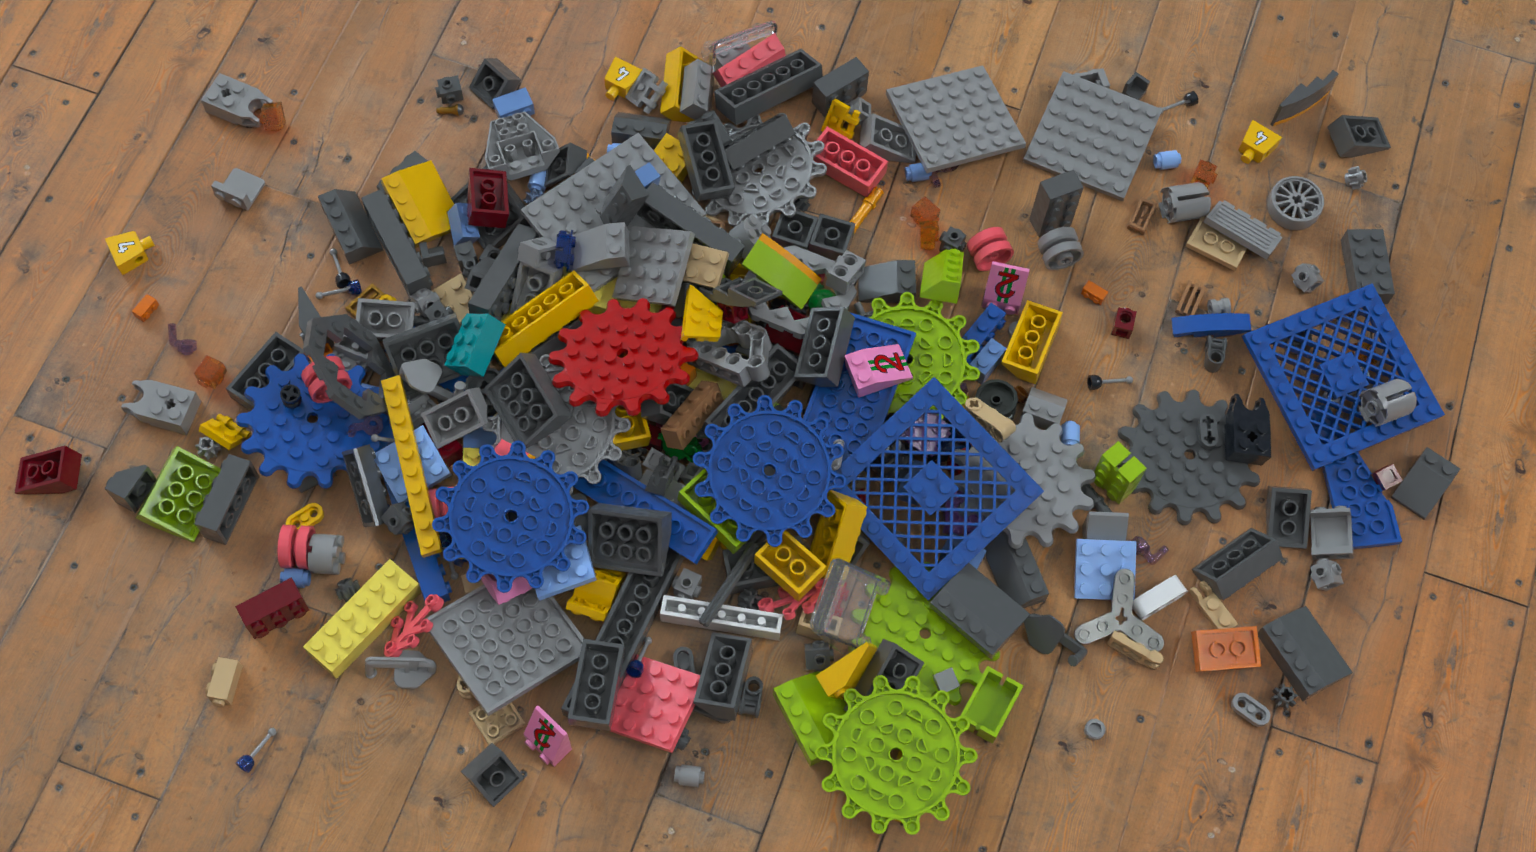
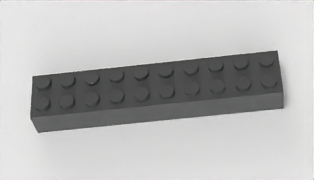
M669 547L662 577L629 572L596 638L597 641L624 645L625 655L618 691L662 605L663 596L667 595L685 558ZM574 684L561 708L562 714L566 717L569 714Z

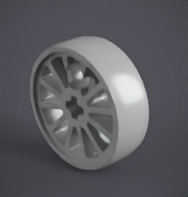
M1289 176L1278 181L1272 188L1267 200V209L1271 218L1278 225L1289 230H1303L1312 226L1320 217L1324 207V196L1320 188L1311 180L1300 176Z

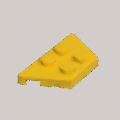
M689 285L686 291L681 340L687 341L688 338H695L696 341L717 342L721 337L723 310L692 285Z

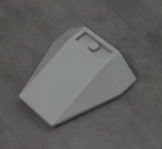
M525 111L490 121L485 161L489 170L506 171L508 180L512 181L547 170L560 152L555 137Z

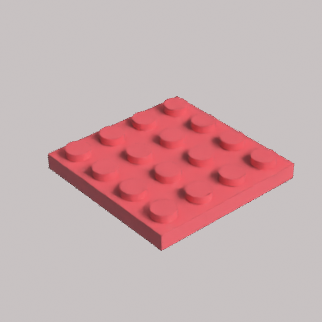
M636 655L634 661H637L639 655ZM643 657L641 660L642 666L639 669H635L632 662L617 693L610 732L673 753L695 707L694 698L701 675Z

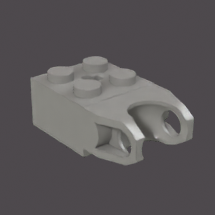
M219 73L201 99L207 113L233 124L248 127H260L262 125L260 119L253 114L255 110L260 108L272 109L274 107L273 100L265 96L259 89Z
M134 380L132 382L134 389L141 391L143 397L138 402L122 404V410L133 415L141 422L149 423L151 426L187 435L201 404L197 393L153 380Z

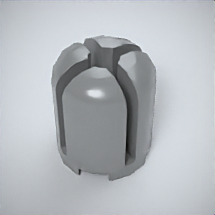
M1196 182L1164 187L1160 191V193H1163L1162 202L1159 203L1162 218H1167L1168 223L1199 219L1203 216L1205 217L1210 211L1211 197H1205L1210 193L1203 183Z
M1394 379L1362 391L1359 395L1362 396V406L1359 407V410L1366 422L1370 421L1377 427L1412 413L1416 407L1417 397L1415 392L1402 396L1404 392L1411 390L1412 387L1402 379Z

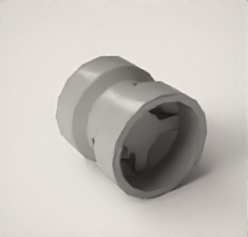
M1221 298L1219 301L1215 299L1208 300V314L1231 313L1229 298Z

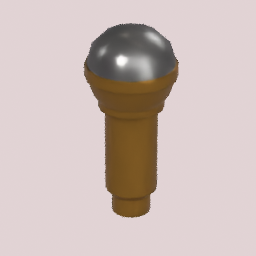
M457 103L451 107L437 108L436 112L460 116L464 113V107Z

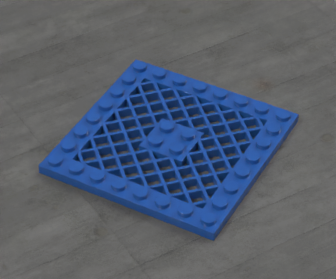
M1373 283L1242 336L1312 471L1445 415ZM1350 313H1353L1351 318L1348 317V316H1345V315H1348V314H1350ZM1357 314L1365 317L1364 323L1356 320ZM1337 319L1336 324L1330 322ZM1341 320L1349 323L1348 329L1340 326ZM1321 325L1320 331L1314 329L1315 327H1318V326ZM1354 326L1362 328L1360 334L1352 331ZM1325 327L1333 330L1332 336L1324 333ZM1366 330L1374 333L1373 339L1365 336ZM1305 332L1304 337L1297 335ZM1309 333L1318 336L1316 342L1308 339ZM1337 333L1345 334V340L1336 338ZM1350 337L1358 340L1357 346L1349 343ZM1289 338L1288 343L1282 342V340ZM1322 338L1330 341L1328 347L1320 344ZM1293 340L1301 342L1300 349L1292 346ZM1334 343L1342 346L1341 352L1333 349ZM1362 343L1370 344V350L1361 348ZM1305 345L1313 347V353L1304 351ZM1277 346L1285 349L1284 355L1275 352ZM1375 347L1383 350L1382 356L1374 353ZM1348 348L1350 350L1355 351L1354 355L1352 351L1345 354L1346 349ZM1318 350L1326 352L1325 359L1317 356ZM1289 351L1298 354L1296 360L1288 357ZM1359 353L1367 356L1366 362L1358 359ZM1330 355L1336 356V358L1329 360ZM1302 356L1310 359L1309 365L1300 362ZM1372 358L1380 361L1378 367L1370 364ZM1314 361L1321 363L1317 368L1313 367ZM1285 363L1294 366L1292 372L1284 369ZM1384 363L1392 366L1391 372L1383 369ZM1298 368L1307 371L1305 377L1296 374ZM1368 370L1376 373L1375 379L1367 376ZM1311 373L1319 376L1317 382L1309 379ZM1383 375L1389 378L1388 382L1394 379H1402L1411 385L1412 389L1404 392L1402 396L1415 392L1417 400L1416 407L1412 413L1375 427V424L1365 427L1366 421L1356 409L1357 405L1362 406L1359 395L1362 391L1367 390L1365 387L1369 383L1373 384L1372 388L1384 384V382L1379 381L1380 376ZM1295 379L1303 382L1301 388L1293 385ZM1307 384L1316 387L1314 394L1306 391ZM1320 389L1328 392L1327 398L1318 396ZM1356 392L1355 397L1349 394ZM1303 396L1312 399L1310 405L1302 402ZM1333 397L1334 400L1338 398L1341 399L1338 404L1336 402L1331 401V398ZM1345 399L1353 402L1352 408L1343 406ZM1316 401L1324 404L1323 410L1314 407ZM1329 406L1337 409L1335 415L1327 412ZM1341 411L1350 414L1348 420L1340 418ZM1312 413L1321 416L1319 422L1311 419ZM1354 416L1362 419L1361 425L1353 423ZM1325 418L1333 421L1332 427L1323 424ZM1338 423L1346 426L1344 432L1336 429ZM1350 428L1357 430L1349 434ZM1321 430L1330 433L1328 439L1320 436ZM1334 435L1341 437L1336 440H1333Z
M935 377L842 462L841 467L834 472L844 475L847 483L842 489H831L855 498L860 502L862 501L857 495H866L865 506H867L861 530L927 600H930L1044 492ZM932 406H934L937 410H929V409H930ZM925 414L924 423H915ZM927 414H939L938 424H927ZM941 414L951 424H941ZM913 427H924V437H913ZM927 427L938 428V438L927 437ZM910 428V437H900ZM941 428H952V438H941ZM955 429L964 438H955ZM899 440L910 441V451H898ZM896 441V450H886ZM913 441H924V451H912ZM927 441H938V452L927 451ZM941 442H952V452H941ZM955 442H966V452H955ZM969 443L979 453H969ZM884 454H895V464H884ZM898 454H908L909 465L898 464ZM881 455V464H871ZM912 455H924L923 465H912ZM926 455H938L937 465L933 460L926 465ZM940 455L952 456L951 466H940ZM955 456H966L965 466H954ZM969 456L980 457L979 467L968 466ZM983 458L992 467H983ZM870 467L881 468V478H870ZM867 468V477H857ZM884 468H895V478H884ZM898 468H909V479L898 478ZM912 468L922 469L912 478ZM941 469L951 470V479ZM954 470H965V480H954ZM968 470H979V481L968 480ZM982 471H993V481H982ZM997 472L1005 479L1006 482L996 481ZM853 481L851 490L848 485ZM856 481H867L866 491H855ZM870 481H881L880 492H869ZM884 482H895L894 492H883ZM898 482H908L903 486L908 493L897 492ZM955 484H965V494H955L959 490ZM968 484H979V495L968 494ZM982 484L993 485V495H982ZM996 485H1007V496L996 495ZM1010 486L1015 490L1012 495H1010ZM869 495H880V506H869ZM883 495L894 496V506H883ZM897 496H908V507L897 506ZM911 497L921 507H911ZM949 498H951L950 508H940ZM953 498H965L964 508H953ZM968 498H979L978 509L967 508ZM982 498L993 499V509H982ZM996 499H1006L996 509ZM870 509H880V520ZM883 509L894 510V520H882ZM897 510H908V521L897 520ZM911 510L922 511V521H911ZM925 511L929 516L936 512V522L925 521ZM939 511H950V522H939ZM953 512H964V522H953ZM967 512H978V523H967ZM982 512L991 513V514L981 523V513H982ZM883 523L893 524V534ZM896 524H908L907 535L896 534ZM910 524L922 525L921 535H910ZM936 525V535H924V526ZM939 525H950V536H938ZM953 526H964V537L953 536ZM967 526H978L967 536ZM897 538H907V548ZM910 538L921 539V549H910ZM924 539H935V550L924 549ZM938 539H949V550H938ZM952 540H963L952 550ZM910 552L921 553V563ZM924 553H935V564H924ZM938 553H949L938 563ZM925 567L934 568L930 572H928Z

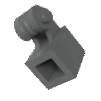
M471 241L453 246L461 272L467 279L470 270L478 264Z

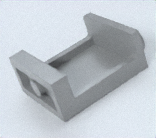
M1336 506L1334 509L1315 507L1314 510H1310L1311 555L1313 560L1328 558V560L1354 559L1350 508H1346V506Z

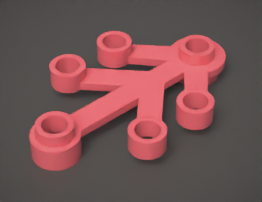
M820 579L799 602L780 587L777 591L782 599L773 602L772 598L766 597L761 599L757 605L760 611L773 613L775 608L792 603L782 611L785 620H791L795 618V610L801 604L805 614L814 612V604L821 597L830 595L834 590V585L829 579Z
M430 594L425 600L426 606L415 618L414 615L418 605L413 601H408L405 604L404 610L407 612L405 624L404 620L399 616H395L391 621V626L394 630L391 640L384 647V655L386 657H399L403 649L415 648L419 644L420 640L415 634L427 633L432 629L433 623L424 618L430 611L437 612L442 608L444 600L440 596Z

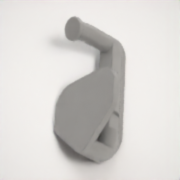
M427 359L405 362L399 370L402 380L411 388L442 401H446L464 392L466 384L463 381L455 383L454 393L437 386L442 369L439 365Z
M403 650L399 657H367L365 660V676L369 679L374 678L377 675L375 668H394V682L398 687L416 689L436 673L437 666L433 660L427 659L419 651Z

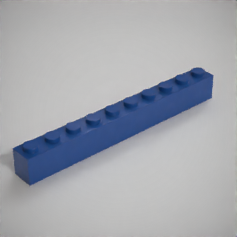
M390 423L386 427L376 428L372 432V435L377 434L378 437L394 439ZM379 441L382 444V449L392 443ZM384 479L391 503H398ZM407 501L405 504L410 508L409 501ZM414 526L412 531L402 535L424 600L430 594H437L444 602L450 601L449 593H452L449 581H444L443 576L446 575L443 564H438L437 561L440 555L437 553L425 558L421 556Z

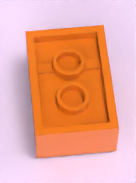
M1257 626L1191 632L1196 672L1261 667Z

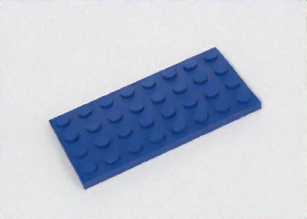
M851 313L855 320L846 355L861 349L899 344L907 362L916 332ZM844 360L838 387H820L815 385L803 420L812 422L818 417L827 419L828 428L823 433L822 439L826 444L830 445L838 439L845 442L843 462L885 423L898 384L858 398Z

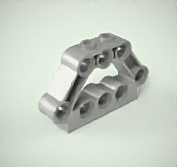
M723 320L721 337L717 342L696 341L695 338H689L685 341L687 347L695 348L699 354L697 360L687 363L742 387H745L751 380L763 381L770 375L768 356L772 344L766 329L759 325H754L746 320L735 324ZM730 343H740L742 348H750L749 359H743L739 353L730 354L722 346Z

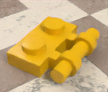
M834 99L821 131L823 132L826 127H829L848 139H852L854 128L860 121L859 116L861 112L854 110L851 115L848 113L850 106L838 99ZM845 121L849 123L847 129L843 127Z
M218 414L216 420L212 418L200 424L198 430L228 450L240 445L243 437L249 439L251 436V432L246 430V427H239L233 422L232 418L222 414Z

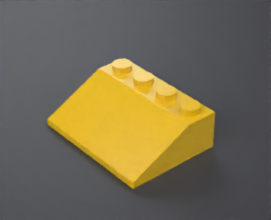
M432 160L396 171L381 178V184L386 194L389 195L394 209L396 208L401 223H404L408 236L412 238L415 249L420 247L419 243L421 242L429 243L451 232L447 212L454 206V203Z

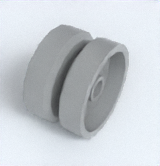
M1056 228L1047 232L1038 240L1037 245L1040 253L1043 255L1042 259L1047 269H1064L1074 265L1083 257L1084 252L1080 242H1078L1079 238L1074 228Z

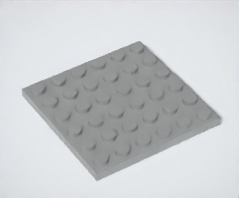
M984 66L886 89V96L926 173L1022 149L1026 146L1023 136Z
M1063 71L1023 158V162L1055 175L1074 170L1083 186L1123 201L1163 109Z
M482 585L425 618L433 623V627L429 631L430 635L487 716H490L579 661L584 639L554 597L551 596L539 600L534 588L510 599L506 603L498 605L485 585Z

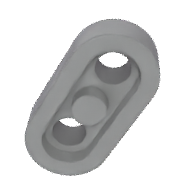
M1238 693L1233 697L1231 701L1233 711L1252 725L1262 727L1269 722V710L1246 693ZM1238 702H1242L1244 707H1240ZM1255 714L1260 715V716H1261V720H1258V719L1255 717Z

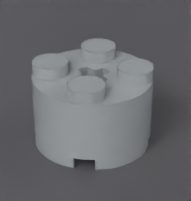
M753 215L745 218L729 231L731 237L738 238L745 245L742 254L744 259L762 233L771 239V229L769 226L762 225Z
M332 534L312 535L309 546L313 547L311 552H308V568L310 572L315 574H340L341 564L345 563V552H342L344 536Z

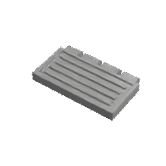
M1225 200L1223 202L1219 201L1204 220L1205 224L1266 260L1283 238L1280 236V232L1271 227L1267 229L1266 224L1256 218L1250 219L1251 215L1239 208L1235 210V206Z

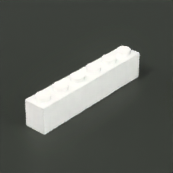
M668 595L663 596L660 611L662 622L777 641L780 639L783 614L722 605L710 625L704 627L699 623V619L710 602Z

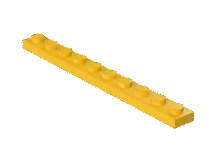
M397 375L382 380L381 383L421 556L425 558L443 552L439 533L432 527L435 516L401 376Z

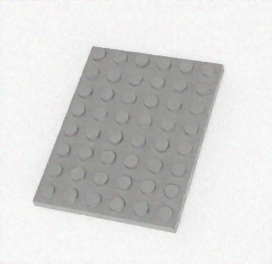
M639 133L521 209V214L540 237H545L561 244L558 259L569 272L573 271V235L604 225L600 215L605 198L628 165H631L633 170L636 171L650 162L660 174L659 185L664 187L666 192L672 196H677L685 205L693 207L702 217H706L707 213ZM637 213L627 226L629 234L632 226L655 228L639 217ZM620 267L575 272L589 284L593 292H596L618 277Z

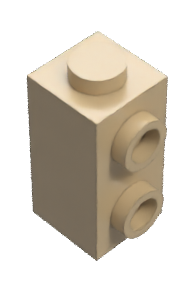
M218 657L217 663L213 664L212 680L206 687V695L213 705L224 707L225 704L232 705L243 668L238 660Z

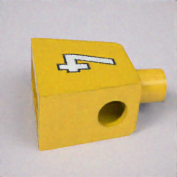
M615 57L604 79L605 88L608 90L605 94L606 97L612 101L615 100L617 95L625 98L642 69Z
M1252 120L1239 147V152L1243 154L1241 161L1249 164L1252 160L1261 163L1278 147L1282 137Z
M135 231L105 238L122 275L148 261L145 250L155 246L151 236L140 240Z

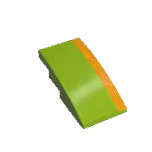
M763 233L741 264V266L755 274L757 279L783 291L780 296L800 310H802L822 280L794 255Z

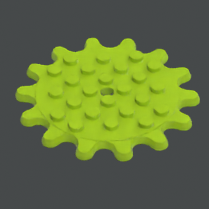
M904 292L900 296L899 304L895 307L888 306L882 298L873 299L871 303L873 315L869 317L870 319L916 332V337L909 354L912 362L908 364L913 379L898 384L888 414H895L933 377L961 405H964L967 395L960 389V384L967 380L975 381L980 377L979 369L970 366L966 360L968 355L979 350L980 344L976 340H964L959 334L960 330L966 325L965 317L957 315L951 319L944 318L941 314L943 302L938 300H931L927 306L919 307L915 304L914 296L910 292ZM934 406L930 408V410H937Z
M896 566L889 570L891 583L888 587L881 588L874 583H869L865 586L864 593L870 599L871 605L866 610L854 609L850 613V620L853 623L859 624L863 629L861 637L850 641V651L852 652L866 642L872 643L878 648L883 639L896 643L924 662L917 675L921 682L920 692L924 697H932L938 692L932 675L952 667L960 686L964 683H970L976 687L983 675L979 669L980 663L985 660L997 661L999 659L1000 651L991 660L930 608V602L941 589L930 600H927ZM925 567L928 572L933 569V567ZM921 630H928L931 636L924 639L920 636L919 632ZM960 686L947 692L950 696L949 704L954 706L960 704L962 700Z
M878 675L873 680L874 689L869 696H862L853 688L847 689L844 693V700L848 705L847 712L844 715L828 713L823 718L825 727L833 732V740L828 744H821L815 749V755L818 759L827 760L833 766L832 773L822 781L824 791H843L846 794L847 800L842 807V815L847 819H852L859 812H868L872 817V831L876 834L884 833L890 821L899 820L904 825V829L908 834L915 835L920 830L919 820L923 814L931 813L939 821H945L949 818L950 811L945 803L947 795L956 793L965 796L970 792L969 782L964 780L959 774L962 765L974 763L978 757L976 750L962 746L959 741L960 735L969 729L970 721L965 716L957 718L947 716L945 707L950 700V696L946 691L940 690L932 697H924L920 692V679L916 676H909L903 688L895 690L890 687L885 676ZM893 749H899L902 752V757L899 760L891 758L890 752Z

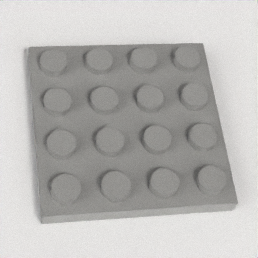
M632 226L629 234L630 266L620 267L612 297L616 300L632 302L645 298L650 304L675 307L695 234L691 231Z

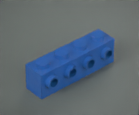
M993 303L988 305L962 337L964 340H976L980 344V348L976 353L968 355L966 360L969 365L987 342L995 337L996 331L1001 330L1006 323L1004 320L1006 312Z

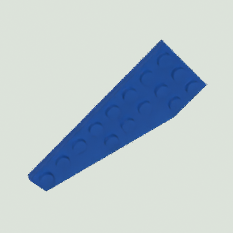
M1315 405L1314 407L1323 410L1324 405ZM1328 407L1327 412L1333 414L1331 409ZM1312 413L1311 419L1319 422L1321 416ZM1325 418L1323 424L1332 427L1333 421ZM1338 423L1336 429L1342 431ZM1321 430L1320 436L1328 439L1330 433ZM1334 435L1333 440H1336L1341 437ZM1358 452L1322 467L1332 509L1336 506H1346V508L1351 510L1353 549L1399 545L1402 543L1393 505L1383 495L1382 488L1376 484L1371 476V471Z

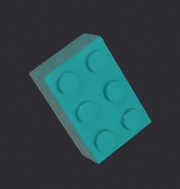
M466 313V316L462 319L460 330L454 338L451 351L447 354L445 366L463 376L484 377L506 324L489 314Z

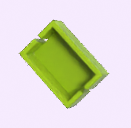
M1119 441L1102 454L1094 471L1096 475L1095 485L1103 490L1106 489L1107 496L1118 504L1134 491L1147 469L1135 456L1121 468H1118L1117 466L1131 454Z
M987 666L960 716H965L969 719L970 727L968 731L972 733L974 730L978 731L977 736L993 744L1024 685L1009 677L1006 678L1003 686L1000 685L1003 674Z

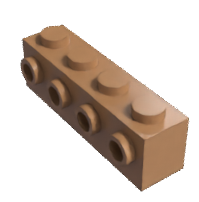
M702 380L664 424L661 432L667 447L684 450L702 428L705 420L724 401L718 383Z

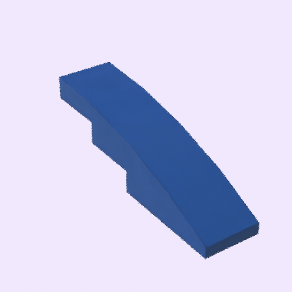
M1216 313L1171 318L1174 337L1193 335L1196 338L1213 335L1214 338L1252 331L1250 314Z

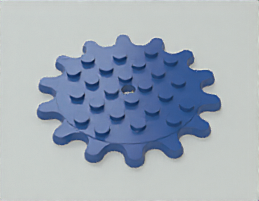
M301 353L295 356L294 367L289 371H281L275 365L268 366L265 370V375L269 379L267 386L263 388L249 386L245 390V397L254 403V408L250 412L240 413L236 417V424L239 427H246L252 431V436L241 444V451L248 455L258 452L264 456V461L259 467V472L262 476L267 477L277 470H284L288 475L287 485L292 489L300 487L303 479L307 476H314L318 480L319 486L327 489L332 486L333 474L337 470H345L347 472L342 455L343 451L368 444L374 449L375 453L382 449V444L379 441L373 442L371 440L372 432L376 428L386 427L390 419L385 413L358 419L334 401L326 403L314 402L301 378L302 371L310 364L307 356ZM357 365L346 372H348L352 380V386L349 390L362 397L363 391L368 389L361 385L366 371L362 366ZM295 385L299 388L302 402L297 408L290 409L283 405L280 392L284 386ZM379 387L369 388L374 393H379ZM310 415L318 417L315 423L307 421Z
M762 395L758 398L757 409L752 413L745 412L739 404H731L728 407V415L730 417L728 426L719 427L715 424H708L705 427V435L713 443L711 450L708 452H697L693 456V463L698 467H703L708 473L706 480L695 486L696 495L698 497L711 496L716 500L717 505L710 514V520L714 524H721L727 519L734 520L738 525L736 538L741 542H747L755 531H763L767 536L768 544L772 547H778L782 543V534L787 529H794L800 537L808 538L812 534L809 520L813 514L818 513L824 517H831L835 513V506L827 499V493L834 488L842 489L847 483L846 477L835 473L831 467L835 459L843 456L844 448L840 444L830 445L823 441L822 435L828 428L827 419L818 417L812 422L804 421L801 417L803 406L798 400H792L785 410L778 411L773 407L772 399L767 395ZM772 466L775 469V474L766 476L764 468Z
M519 440L511 444L509 453L504 456L498 455L491 445H482L479 450L481 460L476 466H470L464 461H456L452 469L458 477V484L453 488L439 487L435 494L439 501L444 502L448 506L447 514L443 517L435 518L432 522V527L436 532H446L452 537L451 544L443 551L444 559L449 562L455 561L458 558L466 559L469 562L466 578L470 583H477L484 575L492 574L497 580V589L502 593H507L511 590L512 583L517 577L526 578L529 585L534 589L542 587L544 583L542 572L545 567L553 566L559 571H567L571 563L565 556V547L569 544L582 545L587 538L585 532L577 529L574 525V519L579 515L586 514L589 510L587 501L576 500L570 496L571 487L578 481L577 474L573 471H568L561 475L556 474L552 468L555 461V454L552 451L545 450L538 458L531 459L526 455L525 444ZM508 512H514L517 515V519L509 522L505 515Z

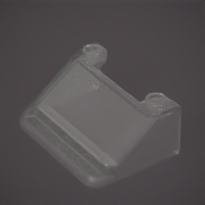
M775 21L755 23L748 28L712 41H707L701 48V55L704 61L712 66V71L715 72L716 54L762 37L766 39L774 33L777 36V24Z
M840 558L833 559L829 565L811 616V630L841 654H849L866 642L871 643V638L863 632L876 594L886 595L889 592L891 583L887 579Z

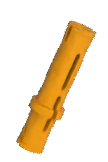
M877 186L873 188L868 197L863 199V204L849 221L856 223L854 234L870 211L875 209L876 203L884 194L881 188Z

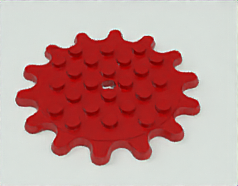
M645 298L639 299L632 308H622L616 299H611L607 303V310L602 314H593L589 310H582L579 314V321L582 325L579 328H563L559 331L558 339L567 346L562 350L551 352L548 360L550 364L560 365L564 369L553 377L552 384L555 388L570 386L574 389V392L569 397V404L573 407H578L586 401L595 402V413L599 417L607 416L611 409L618 405L623 406L629 416H636L641 412V403L645 400L651 399L660 405L668 403L670 397L666 392V388L670 384L686 385L690 382L689 374L681 369L682 364L695 361L699 357L695 348L683 346L684 341L681 340L682 326L676 327L671 325L672 321L676 318L674 309L667 307L658 313L650 312V303ZM624 352L628 354L623 358L618 357L620 354H624Z

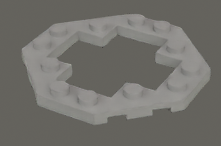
M796 245L784 247V249L817 275L826 274L828 268L835 265V261ZM748 271L744 280L756 278L755 274ZM854 285L846 295L834 290L836 296L822 299L821 304L823 307H845L848 310L851 302L856 297L857 291ZM766 302L758 306L748 307V314L752 320L757 322L761 320L768 323L771 328L781 332L785 330L792 333L795 338L804 339L809 317L794 320L788 307L769 310Z

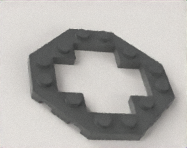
M347 314L312 318L308 321L303 350L306 356L312 358L315 364L312 367L319 380H323L327 386L325 392L329 399L358 419H363L367 416H378L382 413L388 414L381 381L396 375L376 336ZM344 334L368 352L366 365L381 375L378 394L368 388L363 391L362 397H360L337 381L338 366L324 357L326 337H329L338 344L343 340Z

